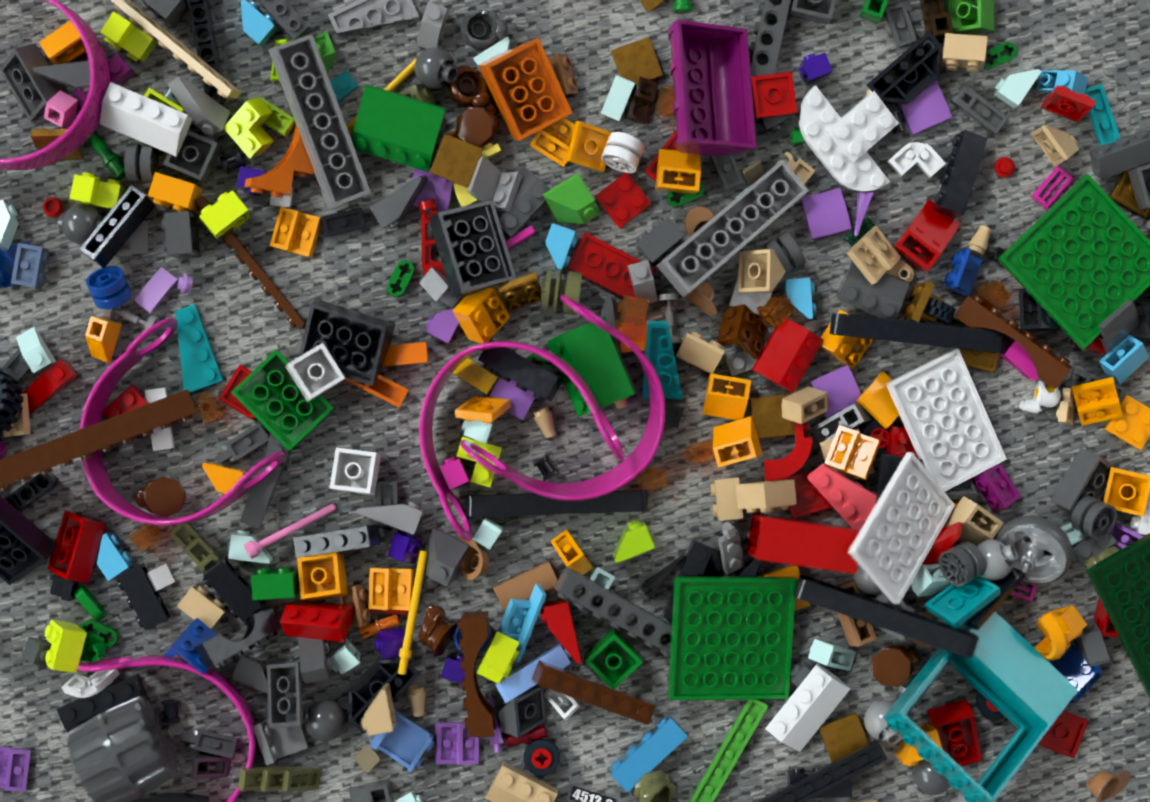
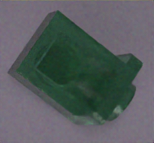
M866 217L862 221L857 237L854 236V227L844 238L853 247L876 225L869 217Z

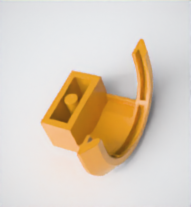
M1073 605L1048 611L1036 623L1045 635V638L1035 649L1047 661L1057 660L1071 646L1070 642L1082 635V630L1088 624Z

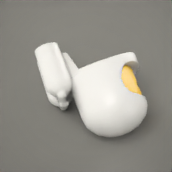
M1039 380L1033 399L1021 400L1019 408L1032 413L1041 412L1040 406L1052 408L1060 401V389L1058 387L1054 389L1050 385L1045 384L1044 381Z

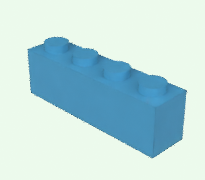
M671 716L661 718L656 723L657 728L654 731H647L641 737L642 742L637 746L635 744L626 751V757L622 760L620 758L611 765L612 770H610L612 777L627 793L646 773L652 771L688 737L687 733Z

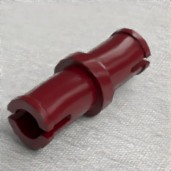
M545 725L536 727L519 738L505 734L507 747L522 743L530 744V741L548 738Z

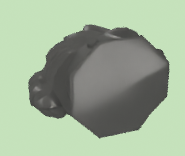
M476 10L462 19L459 32H461L463 43L478 51L493 46L498 38L503 39L508 32V26L504 20L498 18L496 13L487 10Z

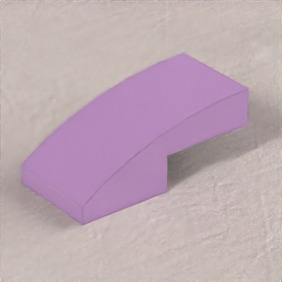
M161 267L144 286L134 302L151 314L164 300V296L173 288L178 279Z

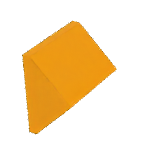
M1111 467L1103 502L1112 505L1117 511L1144 517L1150 494V475Z

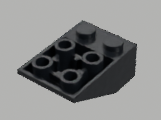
M1024 288L1019 289L1020 330L1023 332L1026 330L1029 332L1062 330Z

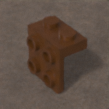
M746 304L725 308L717 343L722 346L738 343L753 359H759L767 331L766 325Z

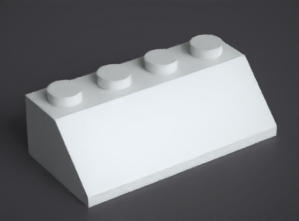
M110 82L102 101L100 125L177 157L193 119L187 114Z
M817 663L765 729L782 743L800 752L851 688L823 665Z

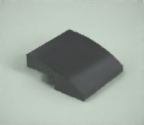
M1130 300L1125 301L1098 325L1101 333L1099 340L1105 352L1109 353L1138 327L1139 319L1134 302Z

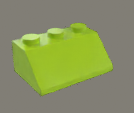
M636 519L627 523L628 527L624 528L613 553L616 563L655 548L647 526L643 521L639 522Z

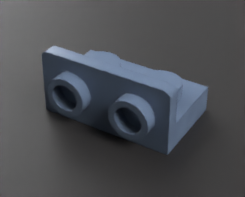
M18 243L11 284L41 289V285H44L46 281L45 265H48L50 254L47 253L48 249Z

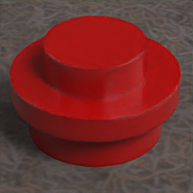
M1008 157L999 158L994 164L995 173L1002 178L1011 176L1015 170L1013 160Z
M49 197L44 201L43 211L47 216L55 218L63 213L64 204L59 198Z

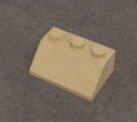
M503 761L485 799L491 802H554L558 795V789Z

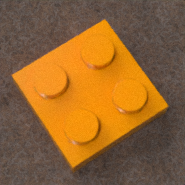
M576 121L566 161L597 172H604L606 164L601 160V156L607 146L609 136L613 132Z
M1125 394L1120 405L1123 417L1109 420L1104 430L1136 449L1142 450L1150 436V408Z
M473 396L455 409L456 418H463L465 421L481 420L483 423H492L511 407V400Z

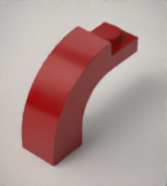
M808 421L803 424L795 422L796 442L794 449L788 456L781 459L764 460L765 481L787 478L796 473L805 464L813 444V437L804 436V433H808Z

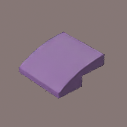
M937 80L908 104L898 103L911 135L953 117Z
M415 168L412 180L418 176L427 175L428 181L413 206L419 207V202L435 199L438 212L449 210L454 182L430 173V170L426 172Z
M840 188L801 198V205L812 241L852 230Z
M849 365L810 382L813 388L827 392V411L824 412L826 419L850 405L858 403L856 400L861 395Z
M499 377L489 397L510 399L511 407L506 412L523 420L535 399L533 397L535 392L529 389L525 392L516 387L517 382L511 379L510 382H507Z
M436 722L435 763L479 764V737H469V730H465V722Z
M0 746V788L4 789V791L26 792L31 750Z

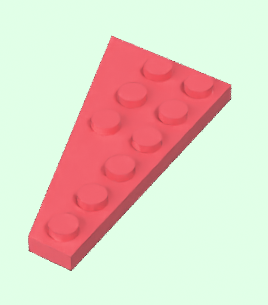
M823 463L807 475L808 480L851 528L861 531L875 507L877 493L865 489L863 485L851 481L845 475Z

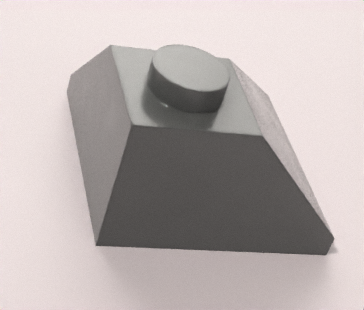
M433 527L423 551L428 552L425 566L426 575L446 587L455 580L470 545Z
M537 685L512 699L499 712L500 731L519 738L546 722L544 689L542 686Z

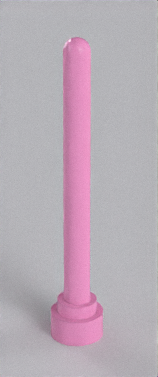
M330 504L259 542L250 541L244 544L249 557L253 559L259 556L258 553L262 552L261 549L329 515L336 510V505Z

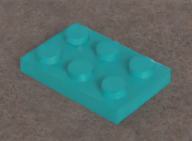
M980 576L960 587L952 584L927 602L925 607L928 612L957 629L998 597L1001 591L998 586Z

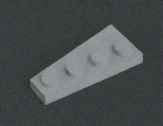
M358 0L328 14L337 35L420 18L412 0Z

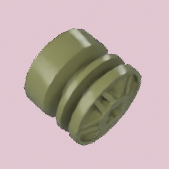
M547 269L541 292L543 311L548 312L549 303H554L553 313H556L558 305L563 304L564 314L577 315V312L565 304L560 297L561 295H566L579 303L582 273L569 271L566 280H562L561 270H557V278L553 279L552 269Z

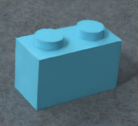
M1129 334L1107 353L1099 363L1106 376L1109 378L1113 377L1114 381L1120 385L1150 357L1144 344Z

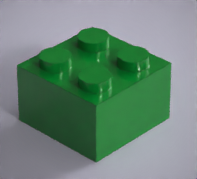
M283 566L278 568L277 571H273L272 567L257 570L256 573L251 575L252 600L294 598L299 595L298 569L293 570V566Z
M614 627L584 654L585 663L612 689H615L643 663L642 654Z

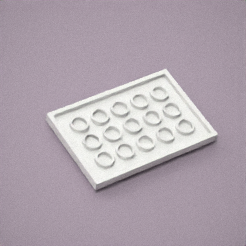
M955 348L886 383L918 458L922 459V465L944 492L1007 459L959 348Z
M913 453L905 454L848 551L893 604H900L955 507L952 500Z

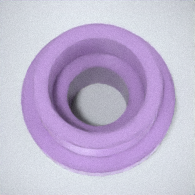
M186 273L178 278L177 289H180L181 294H185V292L190 293L193 278Z

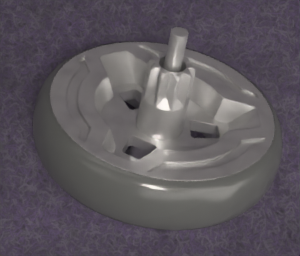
M1020 516L1008 521L997 534L996 540L1003 542L1006 546L1012 544L1015 547L1018 560L1013 561V567L1025 573V578L1022 580L1031 584L1052 583L1065 575L1072 563L1073 550L1068 536L1059 526L1047 519L1037 516ZM1024 536H1028L1030 541L1026 542ZM1044 550L1051 552L1052 556L1044 555Z

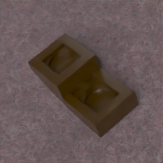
M643 77L638 78L626 113V119L643 125L646 124L659 83Z

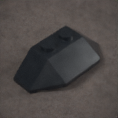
M930 31L927 32L866 86L871 92L875 91L882 101L908 104L939 78L943 46Z
M377 659L349 689V721L363 735L367 730H363L362 718H364V714L386 683L390 684L392 701L394 703L420 675V672L409 662L406 675L398 674L400 659Z

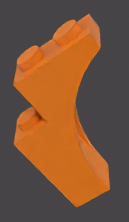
M296 124L290 147L282 160L270 171L260 176L246 179L245 187L251 188V192L263 194V191L270 192L272 197L283 198V195H290L293 175L306 178V175L314 174Z

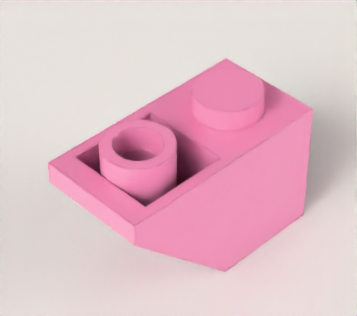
M59 91L46 102L44 118L61 128H69L75 121L78 100Z

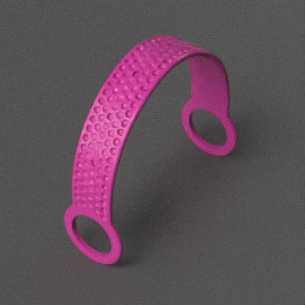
M57 0L37 1L48 3L60 9L78 30L86 47L90 65V88L87 99L73 124L57 140L32 154L17 158L0 159V169L30 170L48 166L62 160L77 150L91 136L100 123L102 101L110 84V72L105 52L91 27L77 13Z
M561 295V300L574 311L629 346L643 367L649 386L650 408L645 431L635 450L619 465L592 479L574 483H552L537 480L516 471L471 441L461 440L460 445L467 454L481 465L530 492L551 499L577 501L592 499L613 492L629 483L649 465L659 447L664 430L665 399L659 377L644 353L618 329L572 298ZM479 454H481V455H483L484 457H486L487 459H489V460H490L491 462H493L495 465H493L492 463H490L489 461H487L486 459H484L483 457H481Z
M175 318L164 319L146 329L129 345L126 352L106 369L88 396L81 417L80 429L102 421V411L105 409L116 385L137 362L156 350L171 337L178 326V321ZM167 327L166 331L155 342L136 351L145 339L158 330ZM101 449L94 451V456L84 460L81 459L90 486L98 498L108 507L129 519L141 523L174 525L201 520L224 510L237 501L250 488L270 475L284 460L285 454L283 452H276L263 459L246 472L234 487L215 503L195 514L182 518L153 515L126 501L114 489L107 476L102 461ZM271 463L261 474L247 482L259 470Z
M490 342L472 346L459 352L447 362L436 375L427 391L419 421V442L423 462L450 523L465 541L469 542L473 539L472 527L464 508L455 494L449 489L440 469L433 444L432 427L435 406L443 386L456 368L470 356L488 349L511 347L530 351L549 360L559 367L579 389L613 454L619 460H623L625 457L621 443L612 425L584 379L567 362L543 348L519 342ZM447 497L450 499V501L457 509L463 522L464 529L455 518L450 508Z
M163 655L109 658L78 665V670L87 672L160 665L185 669L203 676L218 686L238 709L249 738V754L246 768L253 767L258 741L253 729L255 721L252 712L237 688L216 670L209 668L206 673L201 674L184 658L174 656L170 660ZM238 786L224 802H234L241 792Z

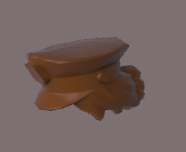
M469 66L457 67L458 77L456 81L447 85L451 100L464 108L472 105L475 107L485 106L489 102L490 95L487 93L489 87L483 74L478 69H473Z
M488 102L485 106L478 108L468 107L457 117L456 135L460 140L477 147H481L488 141L493 140L500 123L497 117L499 110L496 105Z
M164 476L147 482L145 487L139 489L135 494V501L139 507H146L150 513L165 517L181 510L186 498L185 490H183L180 482Z
M438 605L428 606L426 617L418 634L419 641L423 644L422 646H428L432 649L433 657L441 656L455 633L457 623L446 621L445 612Z
M902 645L885 647L872 658V675L881 685L899 687L910 678L914 667L920 664V654L914 648L907 650Z

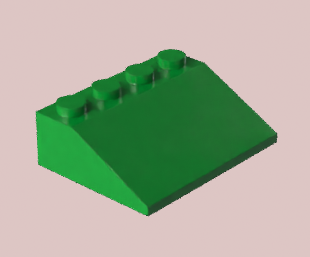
M366 84L352 134L354 148L357 151L429 172L436 156L446 108Z
M605 316L601 318V319H603L604 321L607 322V319H606ZM592 322L547 341L551 352L567 362L584 379L601 408L636 394L614 336ZM558 367L577 416L579 417L591 412L579 389Z
M275 349L231 393L290 452L330 416L336 408L322 394L307 402L286 369V365L290 362L280 351Z

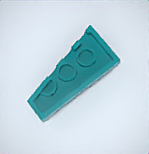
M196 304L175 311L176 320L178 321L177 332L184 390L188 389L190 394L224 381Z
M647 321L645 356L659 377L664 399H683L668 321ZM643 370L642 398H650L649 386Z

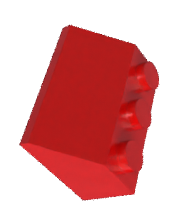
M782 316L752 370L778 387L794 393L824 340L810 330Z
M65 510L55 541L56 546L52 551L47 569L66 580L89 583V579L93 574L95 559L99 554L102 535L105 534L106 524L97 519Z
M297 599L286 605L280 623L286 636L345 642L356 609L353 605Z

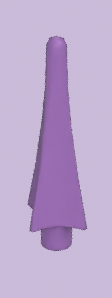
M860 191L857 194L854 236L856 237L859 235L863 218L874 194L873 192Z
M490 695L489 704L495 711L496 727L494 736H490V745L494 746V752H502L501 743L505 741L502 731H500L494 697Z

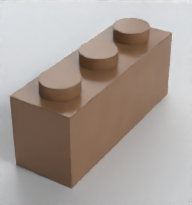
M547 561L495 585L493 589L503 610H505L511 598L529 600L535 584H540L546 594L555 591L554 586L558 578L550 561Z
M846 581L836 585L860 594L856 581ZM837 612L849 646H861L877 639L872 624Z

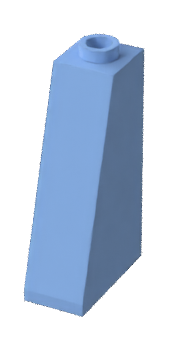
M560 643L510 671L507 679L503 677L500 683L495 685L505 703L536 685L532 680V676L539 660L563 669L571 664V655Z

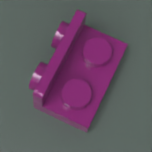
M1001 463L972 478L977 489L981 492L987 505L993 512L1006 509L1021 497Z

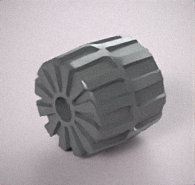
M139 696L108 709L71 730L68 734L67 744L72 763L81 783L94 802H129L150 792L179 773L180 766L175 746L169 742L171 736L166 727L161 729L160 715L157 711L154 712L152 704L148 700L145 701L144 697Z

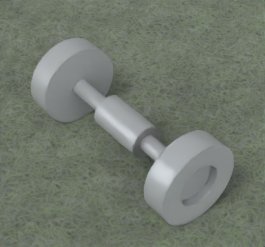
M659 294L658 301H667L665 320L668 321L672 344L681 343V337H672L674 316L673 311H671V301L679 300V294Z
M118 307L105 309L104 318L112 320L115 314H118L127 321L145 325L144 331L159 321L158 317L151 315L146 322L137 315L117 310Z

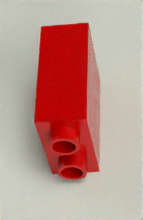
M752 513L746 553L757 560L856 574L858 563L848 551L860 531L847 526Z

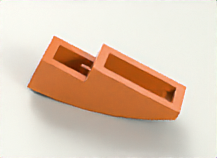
M427 342L390 345L382 367L429 363Z
M378 374L374 386L347 377L344 379L399 408L409 389Z

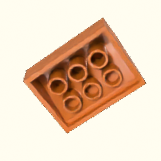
M539 38L496 55L478 65L513 140L521 141L573 113Z

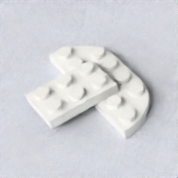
M813 86L805 95L800 107L799 126L805 142L832 177L842 186L856 191H873L887 185L890 181L867 151L899 124L875 91L869 93L843 117H840L818 87Z

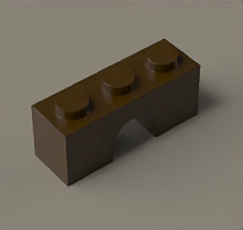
M920 0L925 33L930 31L936 40L945 38V33H954L950 12H945L943 0Z

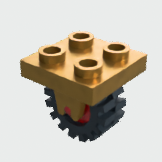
M925 281L913 287L910 294L913 298L910 305L906 304L902 313L904 316L903 321L919 322L921 318L931 323L937 321L949 325L956 308L948 303H944V299L932 294L931 292L935 284Z

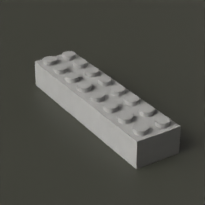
M313 34L268 49L327 207H336L370 194L371 191Z
M782 159L662 260L657 267L682 297L686 296L809 190Z

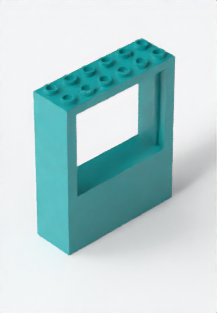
M996 611L979 630L964 624L958 627L979 636L973 658L964 657L939 648L883 716L887 721L888 727L897 731L906 744L913 746L922 759L928 760L938 774L946 777L949 780V785L959 790L967 802H994L1078 691L1070 681ZM948 663L1018 729L978 782L971 778L906 716Z

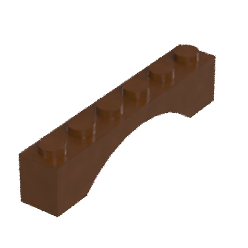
M970 293L954 316L970 328L993 329L1016 340L1030 355L1036 367L1038 377L1056 389L1071 371L1072 366L1069 365L1071 362L1062 355L1058 357L1052 353L1053 349L1046 343L1041 345L1035 340L1036 336L1031 332L1020 330L1018 328L1019 324L1011 318L1005 319L1001 316L1002 312L994 306L991 308L987 306L981 296Z
M488 611L463 612L461 619H458V631L462 632L459 648L464 654V659H461V671H465V678H462V690L466 691V698L463 699V708L467 710L468 717H465V730H469V737L494 736L496 729L495 711L482 694L475 671L477 654L489 634Z
M541 660L538 661L532 676V680L537 685L646 725L649 724L656 707L649 700L603 686Z

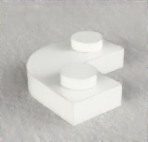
M919 142L905 145L887 161L900 176L906 173L914 164H917L929 178L946 164L931 146Z
M117 669L96 671L89 678L75 674L61 688L65 694L78 698H87L101 692L120 674Z

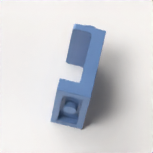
M394 709L397 722L394 730L376 734L369 746L374 750L379 749L405 766L408 772H411L413 768L416 770L419 768L423 761L420 757L424 751L428 753L435 742L432 741L434 735Z

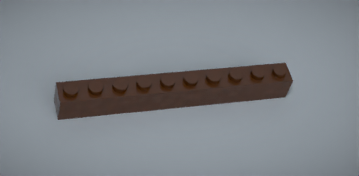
M188 389L0 459V491L11 488L12 482L19 480L21 484L32 480L31 475L40 472L42 476L53 472L52 467L60 465L63 468L74 464L73 459L81 457L82 460L94 456L93 452L101 449L102 453L114 448L113 444L120 441L122 445L134 441L133 436L141 434L142 437L153 434L154 428L161 426L163 430L174 426L173 421L180 419L181 422L192 419V414L197 413Z

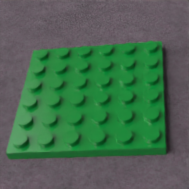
M1088 173L1074 184L997 259L1081 350L1085 349L1100 334L1098 325L1125 301L1130 300L1133 302L1150 286V240Z
M675 576L668 699H789L795 610L794 592L797 579L795 577Z

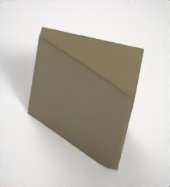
M756 160L741 171V175L747 185L753 184L765 174L760 160Z
M369 743L354 757L367 774L383 757L371 748Z

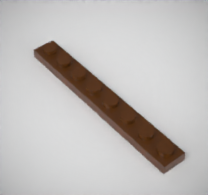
M202 195L195 200L199 205L196 208L200 213L206 206L211 205ZM229 229L223 234V242L229 249L232 247L237 252L235 256L242 265L245 263L250 268L249 274L255 281L257 279L260 280L263 284L261 289L268 297L270 295L273 296L276 300L274 305L281 313L283 311L286 312L289 316L287 321L293 328L303 329L306 326L305 320L233 231Z

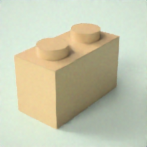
M807 386L782 398V418L803 424L826 412L827 392Z
M739 477L713 479V484H710L711 496H715V504L712 505L713 517L717 516L718 521L743 518V510L738 509L736 484H740Z
M197 585L192 586L177 607L192 619H200L213 630L228 611L225 608L226 604L222 603L218 598L213 599L209 596L210 592L201 585L199 587Z

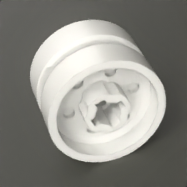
M622 132L611 133L601 160L614 170L623 173H634L638 167L639 159L644 152V144L629 134Z

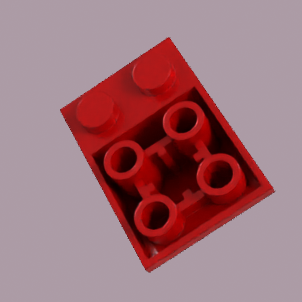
M929 199L893 245L894 249L922 272L929 271L961 225L952 216L934 210L935 203Z

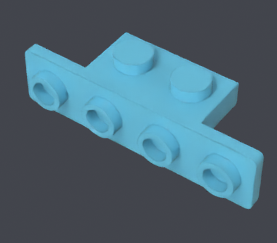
M535 584L529 600L510 599L498 632L519 642L516 649L519 651L515 660L517 663L520 662L525 654L526 645L532 636L534 625L539 619L542 605L546 601V593L540 584Z

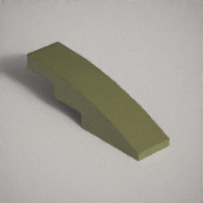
M189 522L177 524L169 531V534L183 547V551L197 564L202 572L220 558L219 554Z
M241 768L238 789L241 791L262 790L264 792L278 790L294 792L319 789L321 768Z

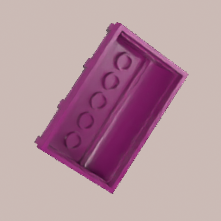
M680 19L675 20L668 28V39L671 44L672 62L670 63V72L673 77L675 98L673 113L676 117L677 125L676 149L681 153L711 156L731 155L756 149L747 29Z

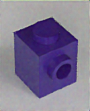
M813 53L803 58L804 61L800 64V68H798L801 79H805L807 84L829 76L833 72L826 53L817 56Z
M241 166L237 187L246 190V194L258 196L257 193L251 192V188L245 187V181L248 178H254L266 172Z
M405 531L403 534L395 532L388 556L402 562L416 564L423 540L415 538L416 534L413 535Z
M402 628L377 631V639H375L374 645L376 652L380 653L382 659L399 657L400 648L402 649L405 636Z
M458 654L455 657L447 655L441 678L462 684V678H465V671H461V659H464V656Z

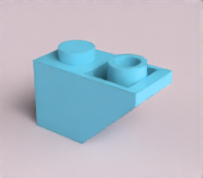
M241 0L243 31L259 46L263 47L278 30L274 25L276 21L267 13L265 16L259 12L260 7L250 0L248 3L246 0Z
M1040 70L1042 72L1038 77L1037 91L1050 94L1058 85L1065 86L1070 91L1078 94H1085L1088 77L1078 71Z
M552 223L545 244L557 269L562 271L563 267H568L571 258L568 256L570 248L574 249L578 237L574 236L575 231Z
M810 278L785 279L783 281L785 302L806 320L813 319V315H816V304L812 303V294L815 293L814 282H811Z
M111 532L102 535L97 560L98 567L108 581L115 579L117 575L133 566L131 555L127 551H123L120 546L121 541L119 537Z

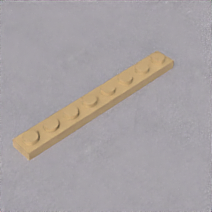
M110 0L115 4V9L130 16L129 20L138 26L141 25L144 28L143 31L148 36L157 38L159 40L158 44L167 50L170 49L177 60L186 62L188 64L187 68L190 71L203 76L202 80L212 87L215 86L218 89V94L226 99L229 97L237 99L241 94L240 90L132 1Z

